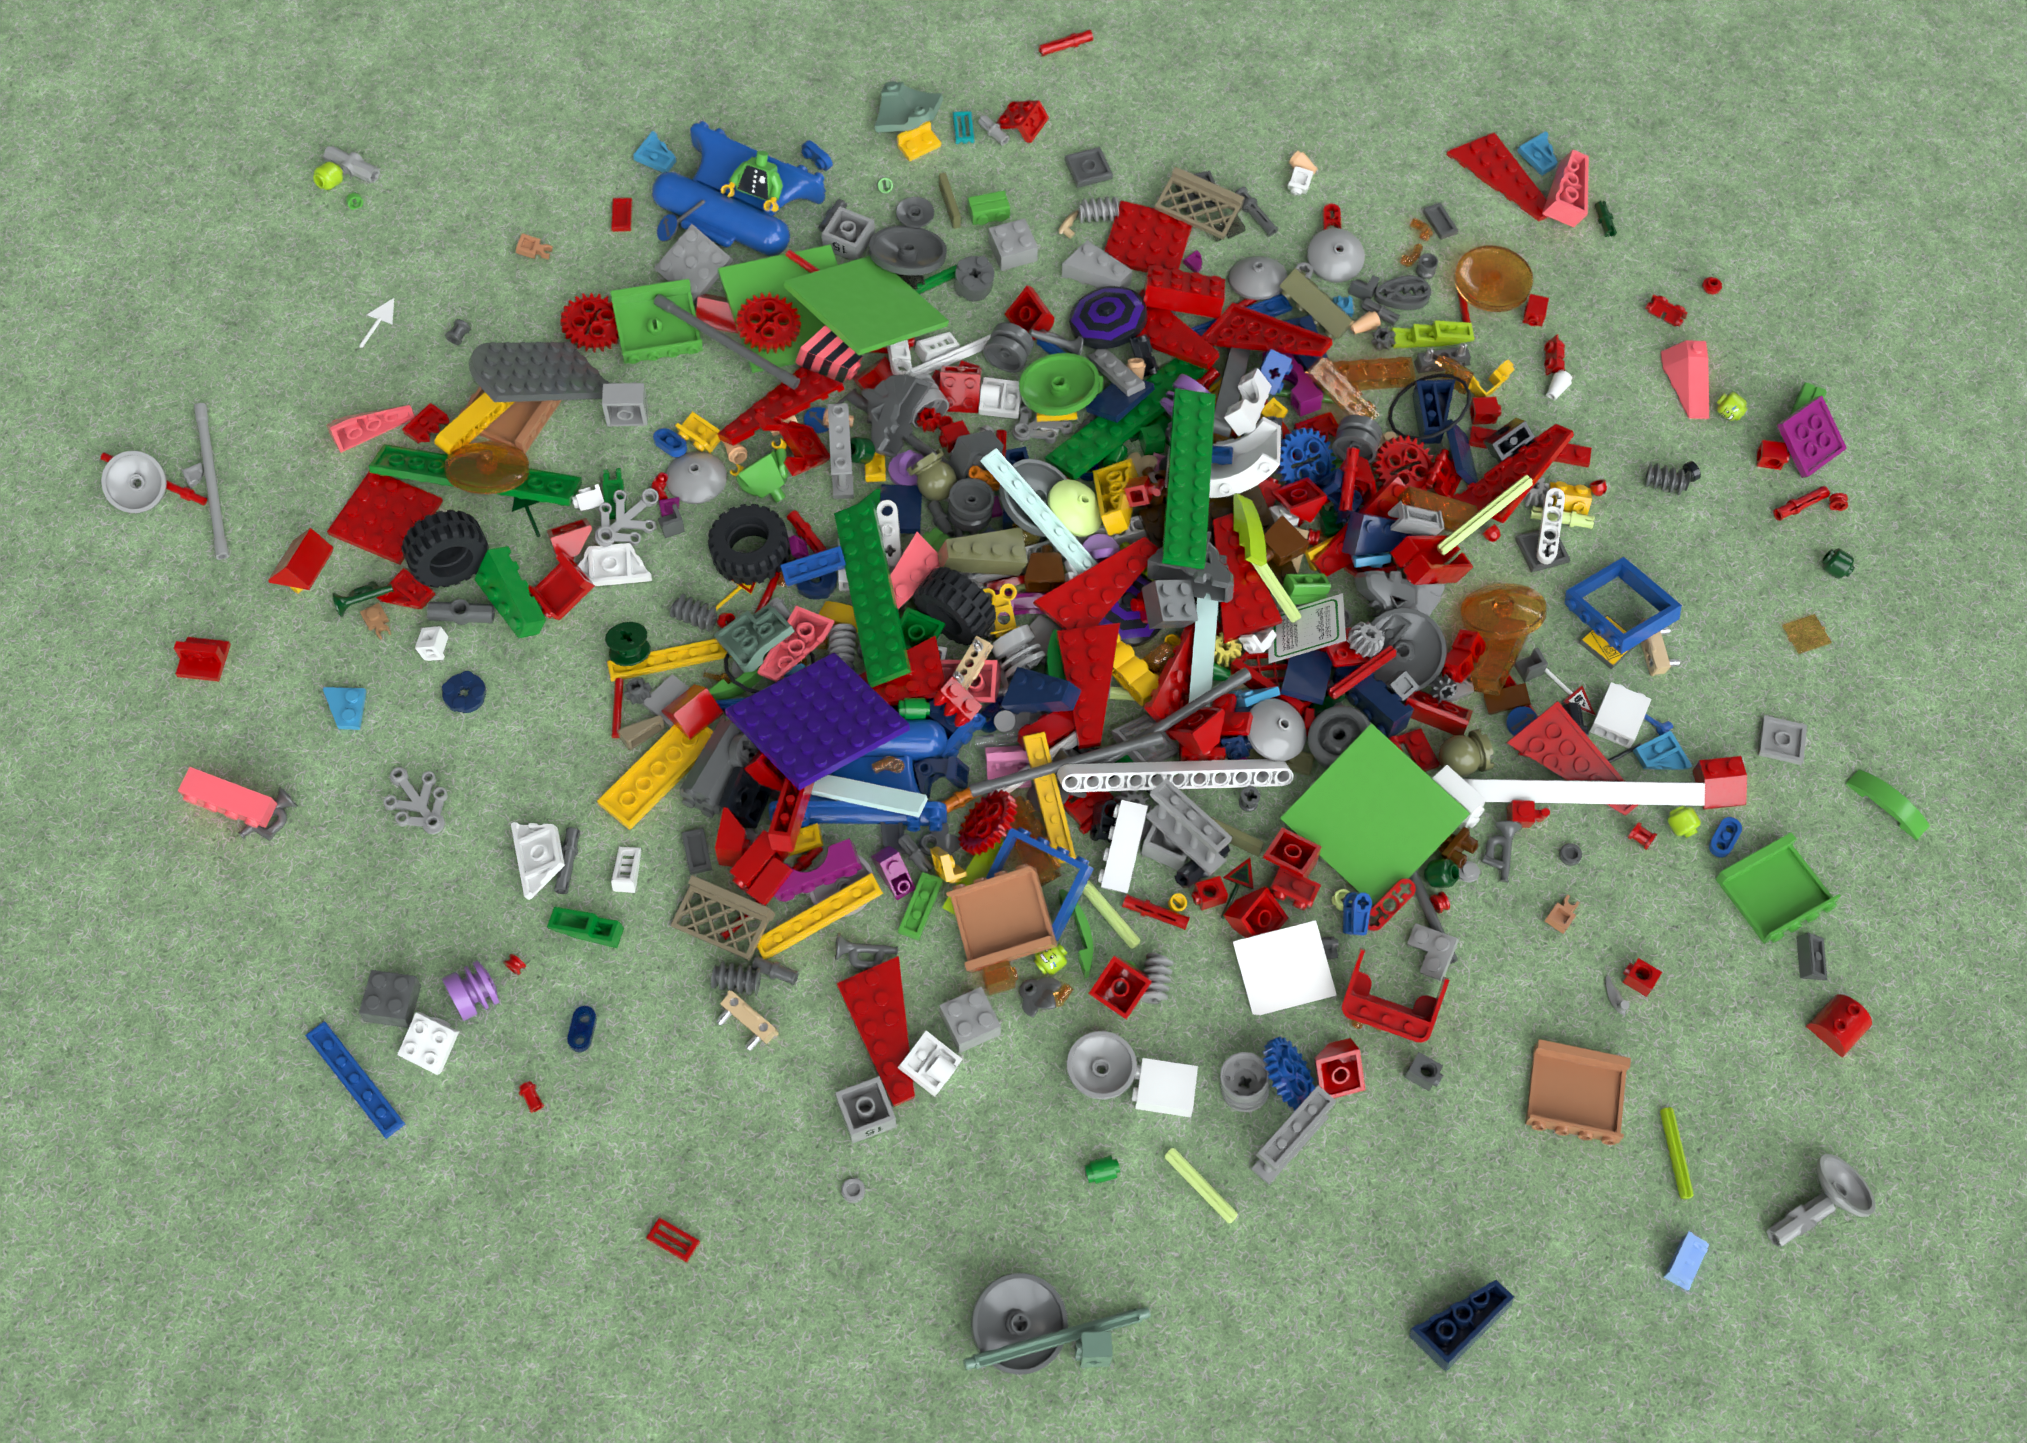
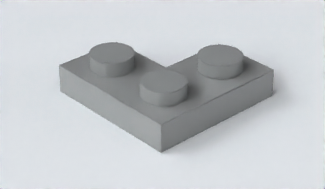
M1415 923L1407 944L1428 952L1420 973L1442 981L1459 939Z

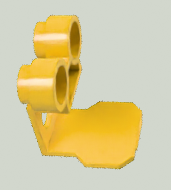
M1508 359L1491 374L1488 380L1494 387L1487 393L1481 388L1477 379L1470 372H1464L1461 379L1466 381L1470 391L1476 397H1488L1510 377L1509 375L1515 370L1513 368L1514 364Z
M1005 584L1001 587L1000 594L998 595L990 588L983 589L985 593L992 595L991 601L992 605L995 606L996 620L994 622L996 631L990 632V635L995 634L996 638L1002 637L1008 631L1020 627L1016 626L1010 601L1017 595L1016 587L1012 584ZM1005 589H1012V595L1006 596ZM1001 612H1007L1010 615V621L1007 624L999 623L998 615Z

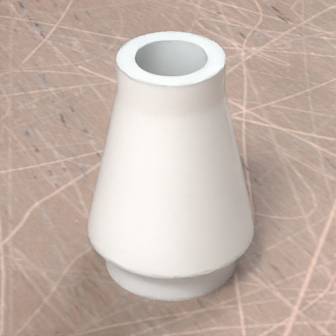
M1563 370L1554 373L1546 396L1554 401L1557 400L1571 385L1572 376Z

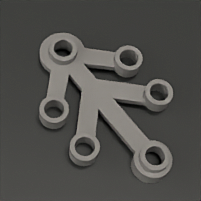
M1022 406L1020 408V423L1015 425L1012 435L1018 441L1040 438L1052 444L1057 440V433L1054 430L1039 431L1036 429L1039 427L1060 429L1063 434H1070L1072 432V423L1067 420L1063 422H1037L1036 412L1035 420L1028 424V419L1032 416V410L1027 406Z
M651 488L644 490L641 500L624 514V502L627 495L624 491L617 490L613 496V500L616 503V522L611 526L609 525V515L612 507L609 503H602L598 509L601 515V527L595 532V541L603 547L612 545L614 541L628 542L632 546H637L641 541L639 533L622 534L616 532L621 528L639 529L645 533H652L656 527L653 520L636 521L632 519L647 506L652 507L657 503L659 498L657 491ZM616 495H622L623 499H618ZM646 497L652 498V502L647 501ZM602 507L608 508L609 511L603 512ZM650 524L653 528L648 529L645 525ZM601 535H607L608 539L604 540ZM631 537H636L638 541H632Z
M401 767L393 769L390 773L392 783L396 786H401L411 801L397 800L395 796L389 795L383 800L386 809L420 812L423 818L410 817L406 812L400 811L395 815L396 823L399 826L423 827L424 831L428 834L441 832L445 826V820L441 816L444 801L448 798V793L443 787H438L434 790L435 803L431 813L427 805L432 787L436 783L434 773L431 771L423 773L422 781L424 784L419 796L408 781L409 775L407 771ZM397 773H402L400 777H395ZM427 777H433L432 780L426 781ZM440 792L444 793L443 796L437 797ZM389 801H394L392 805H387ZM406 817L404 821H399V818ZM431 821H437L436 824L430 825Z

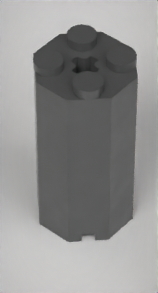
M726 717L721 718L680 787V796L683 798L682 803L689 808L695 807L701 810L702 814L709 818H713L714 814L719 815L722 810L719 803L734 770L729 757L730 744L733 738L742 732L730 719L726 721Z

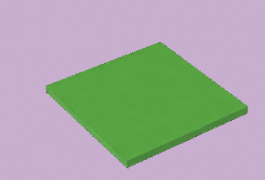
M831 244L794 252L819 270L838 265ZM786 254L718 268V275L736 328L738 325L736 324L737 313L741 309V304L746 305V299L752 301L753 295L760 298V294L763 293L765 297H768V293L771 292L773 298L777 294H779L780 300L786 297V304L793 302L792 309L797 308V314L801 316L799 321L801 322V328L796 342L792 341L791 347L785 345V351L777 348L776 354L773 349H770L769 354H767L766 349L763 348L761 352H758L759 347L756 346L751 349V342L745 344V338L740 339L743 346L777 367L796 364L795 361L800 348L819 332L825 324L783 286L785 280L806 275L810 272L786 257ZM748 361L752 373L765 371Z
M870 256L784 281L783 287L858 355L947 327L949 323L947 318L896 273L881 268Z
M1371 723L1286 811L1280 820L1295 834L1322 846L1319 856L1358 893H1367L1372 899L1373 906L1398 880L1409 879L1470 813ZM1390 898L1385 899L1384 902H1383V905H1384Z

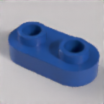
M807 140L802 144V155L806 159H811L819 170L827 171L833 166L830 156L814 142Z
M662 428L653 434L655 445L668 455L681 457L687 452L685 439L672 430Z
M1733 817L1724 818L1717 827L1709 842V850L1716 857H1726L1732 851L1742 832V825L1737 819ZM1726 828H1730L1732 833L1727 832ZM1717 845H1721L1723 850L1719 849Z

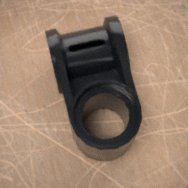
M1099 801L1094 805L1090 829L1091 840L1098 841L1100 839L1107 840L1109 843L1112 842L1108 837L1111 826L1115 827L1117 818L1113 817L1116 804H1118L1116 801ZM1105 806L1108 807L1109 811L1107 815L1105 814Z

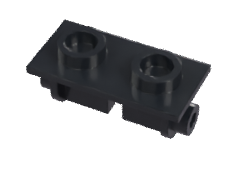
M1147 334L1130 339L1134 357L1143 359L1146 364L1144 377L1157 374V369H1159L1155 357L1151 355L1153 351Z

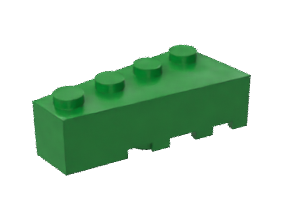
M509 546L488 549L474 580L518 639L539 634L546 618L535 597L530 596L529 585L526 579H521L518 573L520 568L516 561H512L510 557L512 552Z

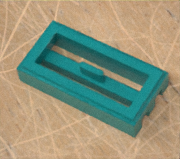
M971 111L953 112L956 144H960V142H963V144H967V142L974 143ZM958 116L961 118L962 137H959ZM964 116H968L970 136L967 137Z

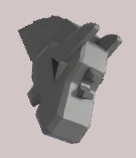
M900 374L892 375L885 381L883 380L874 390L870 388L862 390L861 394L868 400L867 413L869 418L867 423L871 424V441L875 446V453L896 457L904 445L902 437L909 438L913 432L910 424L913 421L915 409L921 403L933 383Z
M1207 532L1204 570L1162 563L1163 547L1158 549L1148 559L1147 579L1191 580L1194 597L1204 599L1206 594H1210L1211 600L1225 603L1233 599V574L1228 570V564L1224 565L1227 560L1226 556L1219 555L1218 550L1210 543L1211 532Z
M1384 571L1359 572L1354 578L1357 590L1369 601V607H1373L1375 613L1372 614L1373 618L1398 608L1418 610L1429 616L1438 605L1446 585H1414L1407 579H1402L1401 571H1390V574Z

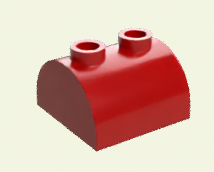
M1026 286L1004 314L1010 323L1020 326L1028 333L1030 329L1035 331L1045 329L1049 332L1055 321L1052 313L1031 286Z
M1114 955L1088 994L1127 1020L1152 983V980L1127 961Z
M1837 994L1806 1027L1843 1058L1870 1029L1872 1019L1859 1002L1849 996Z

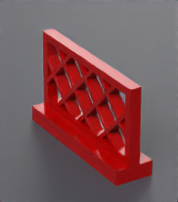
M1246 651L1239 659L1236 658L1231 663L1230 675L1245 667L1252 677L1243 683L1248 688L1255 690L1279 687L1278 683L1283 682L1284 677H1277L1276 670H1286L1289 658L1285 659L1287 664L1275 665V662H1273L1272 665L1260 666L1259 659L1269 658V654H1249ZM1247 659H1256L1257 666H1248L1244 662ZM1273 670L1274 677L1266 678L1262 675L1261 671ZM1283 694L1270 698L1289 703L1299 712L1301 717L1305 709L1312 703L1309 701L1303 703L1297 698Z

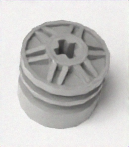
M929 374L913 376L933 383L921 403L915 409L912 421L915 427H918L917 420L919 418L917 413H921L924 407L930 409L934 407L936 413H940L941 417L946 414L949 408L948 400Z
M1027 624L1008 632L992 643L994 646L991 651L996 659L1007 657L1001 668L1007 669L1011 667L1005 673L1008 679L1013 678L1017 667L1032 670L1046 657L1044 651L1037 652L1041 648L1040 644L1028 645L1035 636Z
M1240 1052L1226 1059L1221 1067L1220 1083L1223 1099L1229 1107L1236 1111H1255L1263 1106L1269 1097V1072L1265 1069L1267 1064L1261 1057L1253 1053ZM1244 1083L1246 1086H1249V1088L1246 1089L1244 1086H1241V1084Z

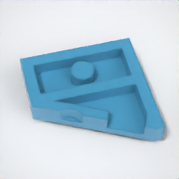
M654 131L649 134L633 155L635 161L662 173L669 172L676 163V156L667 149L663 141L661 142Z
M1546 131L1519 146L1517 151L1541 176L1555 169L1558 163L1556 156L1553 154L1552 144L1549 145V135Z
M1384 552L1358 556L1351 555L1354 567L1370 566L1379 568L1383 567V564L1391 563V555Z
M1275 686L1245 691L1237 689L1230 691L1229 694H1235L1237 697L1235 707H1248L1262 700L1278 696L1280 691L1279 687Z
M323 687V692L338 729L360 730L366 689Z
M1672 731L1633 750L1643 769L1679 770L1692 767Z

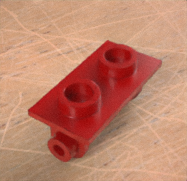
M1654 294L1651 299L1653 303L1649 302L1645 308L1648 310V313L1658 318H1661L1663 313H1666L1667 315L1663 321L1674 327H1680L1684 322L1683 319L1686 320L1688 314L1684 307L1678 304L1673 305L1668 302L1667 298Z
M1556 334L1544 346L1545 376H1548L1550 373H1557L1559 370L1565 371V361L1562 360L1565 358V344L1563 341L1558 340V334Z

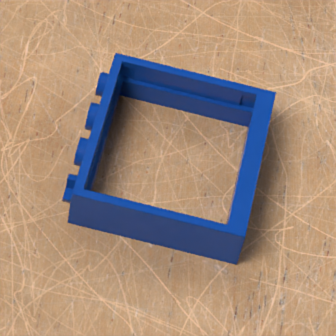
M1625 557L1566 590L1565 605L1569 608V611L1575 613L1583 623L1591 627L1598 636H1601L1608 642L1610 647L1615 648L1620 654L1679 620L1682 607L1678 601ZM1618 576L1659 611L1656 615L1624 634L1583 599L1586 595Z
M1021 827L1018 830L1011 828L988 872L986 880L993 878L995 873L1002 871L1017 838L1080 869L1052 925L1055 939L1059 941L1094 868L1088 866V860L1078 855L1076 859L1068 856L1070 851L1060 846L1054 849L1049 846V841L1039 836L1037 840L1029 837L1031 832Z

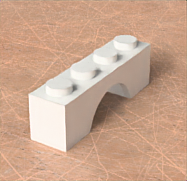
M1258 368L1241 377L1238 389L1242 400L1228 407L1224 417L1238 436L1245 432L1248 434L1256 428V423L1260 418L1262 409L1265 407V401L1269 397L1272 387Z

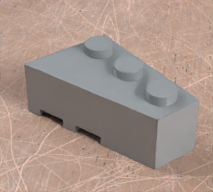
M1087 240L1063 262L1062 277L1077 280L1084 285L1086 283L1095 286L1096 289L1110 286L1128 288L1131 285L1132 270Z

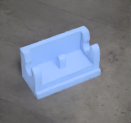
M1688 1231L1682 1237L1664 1278L1688 1291L1708 1250L1709 1244Z

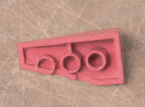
M1686 340L1661 351L1663 370L1668 375L1671 386L1677 392L1679 401L1688 418L1709 419V375L1706 341Z
M406 405L344 416L326 426L341 453L411 421L414 418L411 406Z
M796 606L787 620L795 632L769 651L757 674L776 682L779 681L826 639L835 623L834 620Z
M941 660L945 682L954 674L961 660ZM985 660L983 668L967 690L978 702H996L1001 681V666L998 661ZM970 663L968 668L972 667L974 663Z

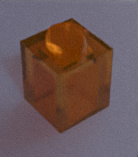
M1009 960L982 968V977L989 996L1015 988L1018 975L1015 967L1010 966Z

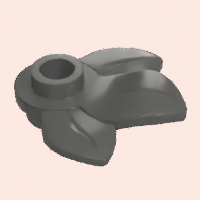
M942 823V831H930L919 842V848L923 849L922 852L925 855L931 856V848H927L926 845L933 843L934 847H940L949 855H952L953 859L952 853L961 846L959 845V837L948 834V823Z
M1043 977L1038 981L1035 979L1024 981L1019 990L1023 998L1022 1008L1024 1012L1033 1018L1039 1008L1055 1009L1056 1001L1052 992L1058 990L1061 987V983L1052 977ZM1033 987L1030 992H1027L1029 988Z

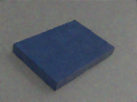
M1143 380L1145 389L1128 397L1115 384L1111 383L1086 406V412L1117 423L1155 390L1154 384Z
M1453 420L1445 421V427H1448ZM1456 424L1447 431L1456 472L1468 485L1472 482L1477 483L1478 478L1468 436Z
M881 485L880 502L890 500L898 508L900 534H916V532L920 534L922 494L919 492L918 486ZM885 506L882 509V515L890 516L893 513L891 506Z
M1313 650L1290 657L1280 694L1322 705L1332 667L1328 653Z

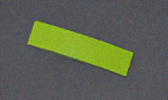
M1435 320L1432 325L1413 324L1411 329L1393 327L1391 329L1396 334L1393 337L1396 344H1392V348L1449 346L1471 342L1475 339L1472 323Z
M1236 493L1234 494V531L1239 533V545L1245 547V560L1262 567L1267 564L1265 538L1259 514L1252 500Z
M1001 839L1000 844L996 842L994 849L989 847L987 853L982 852L980 856L976 854L965 869L967 876L962 877V880L957 882L956 885L965 884V886L973 884L975 879L987 877L1004 840ZM948 897L942 908L955 915L951 897Z

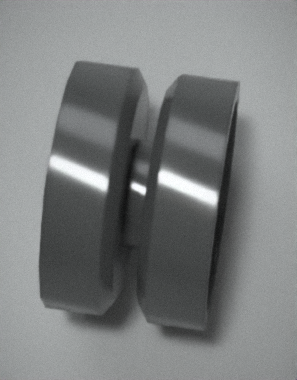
M1003 322L994 327L990 339L984 347L983 354L986 360L998 369L1010 373L1020 372L1033 349L1034 341L1032 336L1020 326Z
M1363 415L1344 417L1337 429L1332 446L1333 453L1344 462L1346 459V449L1357 448L1360 449L1359 456L1367 459L1370 464L1375 460L1382 437L1380 425L1373 419Z
M974 478L962 479L955 483L949 494L947 511L949 521L956 528L968 532L979 531L988 526L992 518L994 505L992 488L986 482Z

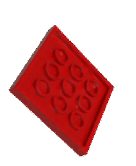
M1120 201L1119 217L1117 218V215L1115 217L1104 252L1128 268L1147 273L1148 266L1156 265L1166 269H1180L1193 226L1162 213L1155 208Z
M368 472L327 533L334 538L401 565L405 559L402 552V542L404 536L407 535V531L410 527L415 526V522L423 520L426 515L435 514L443 503V499L391 476H382Z

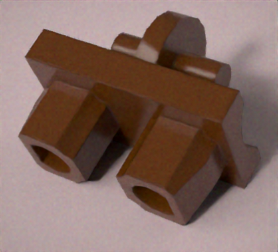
M1463 827L1456 836L1451 834L1441 844L1439 851L1442 853L1443 859L1452 860L1461 869L1467 861V856L1462 852L1465 850L1474 854L1478 849V841L1470 836V829Z

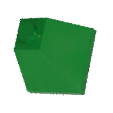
M908 607L900 619L906 650L936 636L937 640L945 627L944 622Z

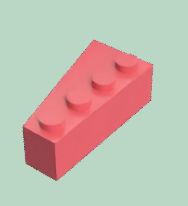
M1572 150L1559 162L1542 213L1543 215L1571 227H1575L1588 215L1589 156Z
M916 532L890 574L898 609L914 595L915 590L930 572L940 567L938 553L918 532Z
M192 767L188 769L178 789L184 801L203 807L211 812L224 814V816L233 820H243L245 824L254 828L258 826L266 828L277 806V803L271 797Z

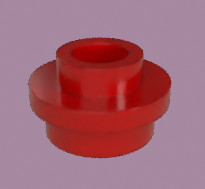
M1708 277L1703 281L1702 287L1707 294L1714 295L1721 291L1722 283L1715 277Z

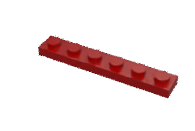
M1472 426L1469 445L1487 449L1483 441L1498 430ZM1568 443L1554 461L1588 468L1592 448Z

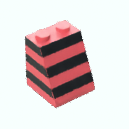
M825 325L800 348L795 363L803 368L843 383L847 379L851 381L858 374L857 370L861 367L860 362L863 356L856 354Z

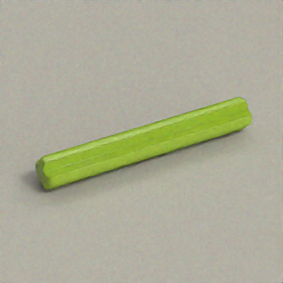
M1665 1107L1660 1110V1115L1679 1196L1681 1199H1690L1694 1196L1674 1109L1672 1107Z

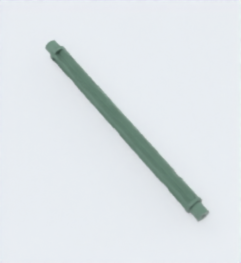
M1148 1307L1134 1308L1114 1316L1083 1323L998 1349L973 1354L972 1357L963 1359L965 1370L979 1369L1079 1340L1081 1332H1106L1115 1328L1140 1323L1142 1320L1151 1317Z

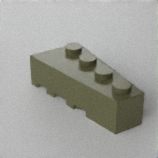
M1295 268L1281 283L1280 287L1283 289L1281 293L1289 300L1293 298L1297 302L1295 306L1303 313L1307 311L1317 326L1321 324L1325 328L1324 333L1332 339L1334 337L1340 339L1355 321L1339 305L1334 304L1333 300L1322 290L1320 291L1318 285L1308 277H1305L1306 274L1302 270Z
M1020 527L946 539L938 551L940 567H948L951 570L964 573L1019 576L1028 563L1023 532Z

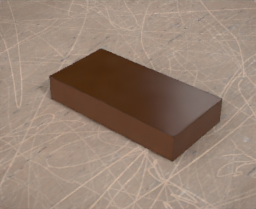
M1526 683L1483 693L1489 715L1531 705Z

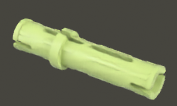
M1533 506L1530 519L1541 520L1543 508ZM1563 511L1562 524H1567L1569 527L1593 528L1595 516L1576 514V511L1571 513ZM1547 513V518L1550 521L1557 520L1556 514Z

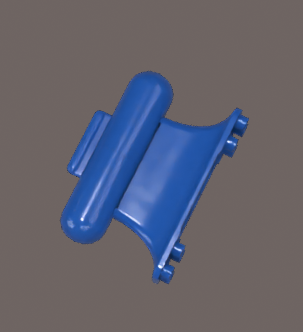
M700 121L698 124L694 123L690 128L694 148L701 152L699 169L692 180L676 172H665L658 176L652 186V197L659 207L681 217L701 200H704L705 203L681 221L682 228L687 230L693 224L712 242L726 248L736 241L764 255L776 256L781 254L788 246L790 231L786 223L774 217L776 212L772 211L773 204L770 205L769 211L764 209L766 200L736 190L737 186H734L735 193L732 197H728L730 188L726 189L724 194L721 193V188L724 185H729V179L735 169L743 161L756 157L757 150L727 138L725 132L720 128H717L715 131L709 129V125L704 121ZM768 156L767 162L777 166V172L783 183L780 198L776 201L778 210L796 199H806L816 204L824 202L826 190L823 181L825 178L821 173L815 172L813 175L803 165L795 167Z
M930 719L906 720L910 725L909 731L828 775L921 794L915 781L913 762H919L926 758L939 759L947 747V733L938 721ZM811 795L801 828L816 823L880 824V822H885V824H898V822H902L903 826H907V830L911 832L919 831L920 826H929L930 831H942V823L947 822V807L942 802L927 800L920 817ZM778 800L772 801L769 804L768 811L771 822Z

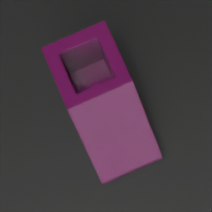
M889 845L871 856L879 875L896 900L901 899L916 889L897 850Z

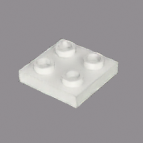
M984 377L981 386L979 415L1018 419L1021 404L1019 381Z
M416 1012L397 1055L438 1075L445 1066L459 1031L451 1028L450 1024L445 1020Z
M925 1031L898 1068L935 1097L957 1069L962 1058L929 1032Z

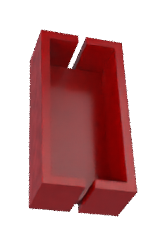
M1158 265L1148 266L1143 302L1148 307L1218 319L1221 316L1225 299V279L1219 276L1202 275L1198 272L1189 273L1183 272L1180 269H1166Z
M1449 535L1407 536L1390 552L1395 558V563L1400 568H1404L1403 571L1406 573L1407 580L1414 585L1457 583L1474 567L1464 553H1460L1449 565H1446L1461 550L1456 545L1445 555L1437 551V545Z

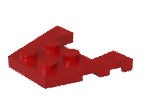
M760 411L756 414L755 419L762 430L779 431L786 445L793 452L794 457H787L783 462L792 476L820 466L830 459L829 452L812 427L791 420L789 423H786L780 417L774 415L772 418L765 416L764 412Z

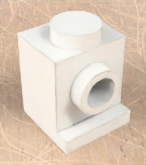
M599 484L594 485L595 490H591L590 487L578 490L579 494L572 497L575 509L579 508L580 512L599 507L604 503Z
M441 626L422 628L415 649L424 660H444L443 652L448 636Z

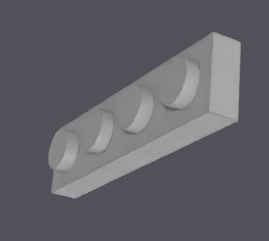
M1098 349L1088 355L1089 360L1128 397L1145 389L1144 381L1108 349Z

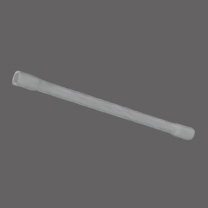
M197 403L194 405V412L198 425L214 533L216 559L222 560L229 558V552L222 520L208 426V412L206 404Z

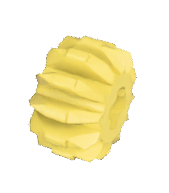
M1223 632L1219 634V637L1216 636L1214 662L1217 661L1218 665L1224 664V667L1227 669L1229 663L1231 664L1236 658L1239 659L1242 654V644L1238 643L1239 640L1236 639L1223 644Z

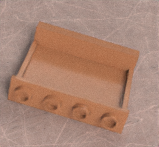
M481 387L478 388L476 393L471 395L469 403L460 411L459 415L485 393ZM562 400L515 402L479 435L525 454Z
M1028 864L1015 867V871L1009 873L1007 871L997 872L993 878L987 880L986 877L975 879L973 884L965 886V884L952 887V891L946 892V895L951 897L968 960L964 962L966 971L977 972L1057 947L1037 870L1032 866H1028Z
M1539 1039L1533 1051L1525 1124L1531 1125L1532 1129L1538 1131L1550 1129L1555 1130V1133L1558 1135L1566 1136L1570 1133L1578 1135V1138L1582 1140H1592V1138L1602 1140L1601 1142L1606 1145L1619 1143L1624 1137V1134L1621 1133L1626 1071L1630 1068L1631 1058Z

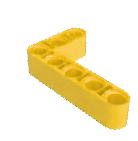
M483 393L436 436L435 445L449 456L457 455L515 402H494L486 393Z

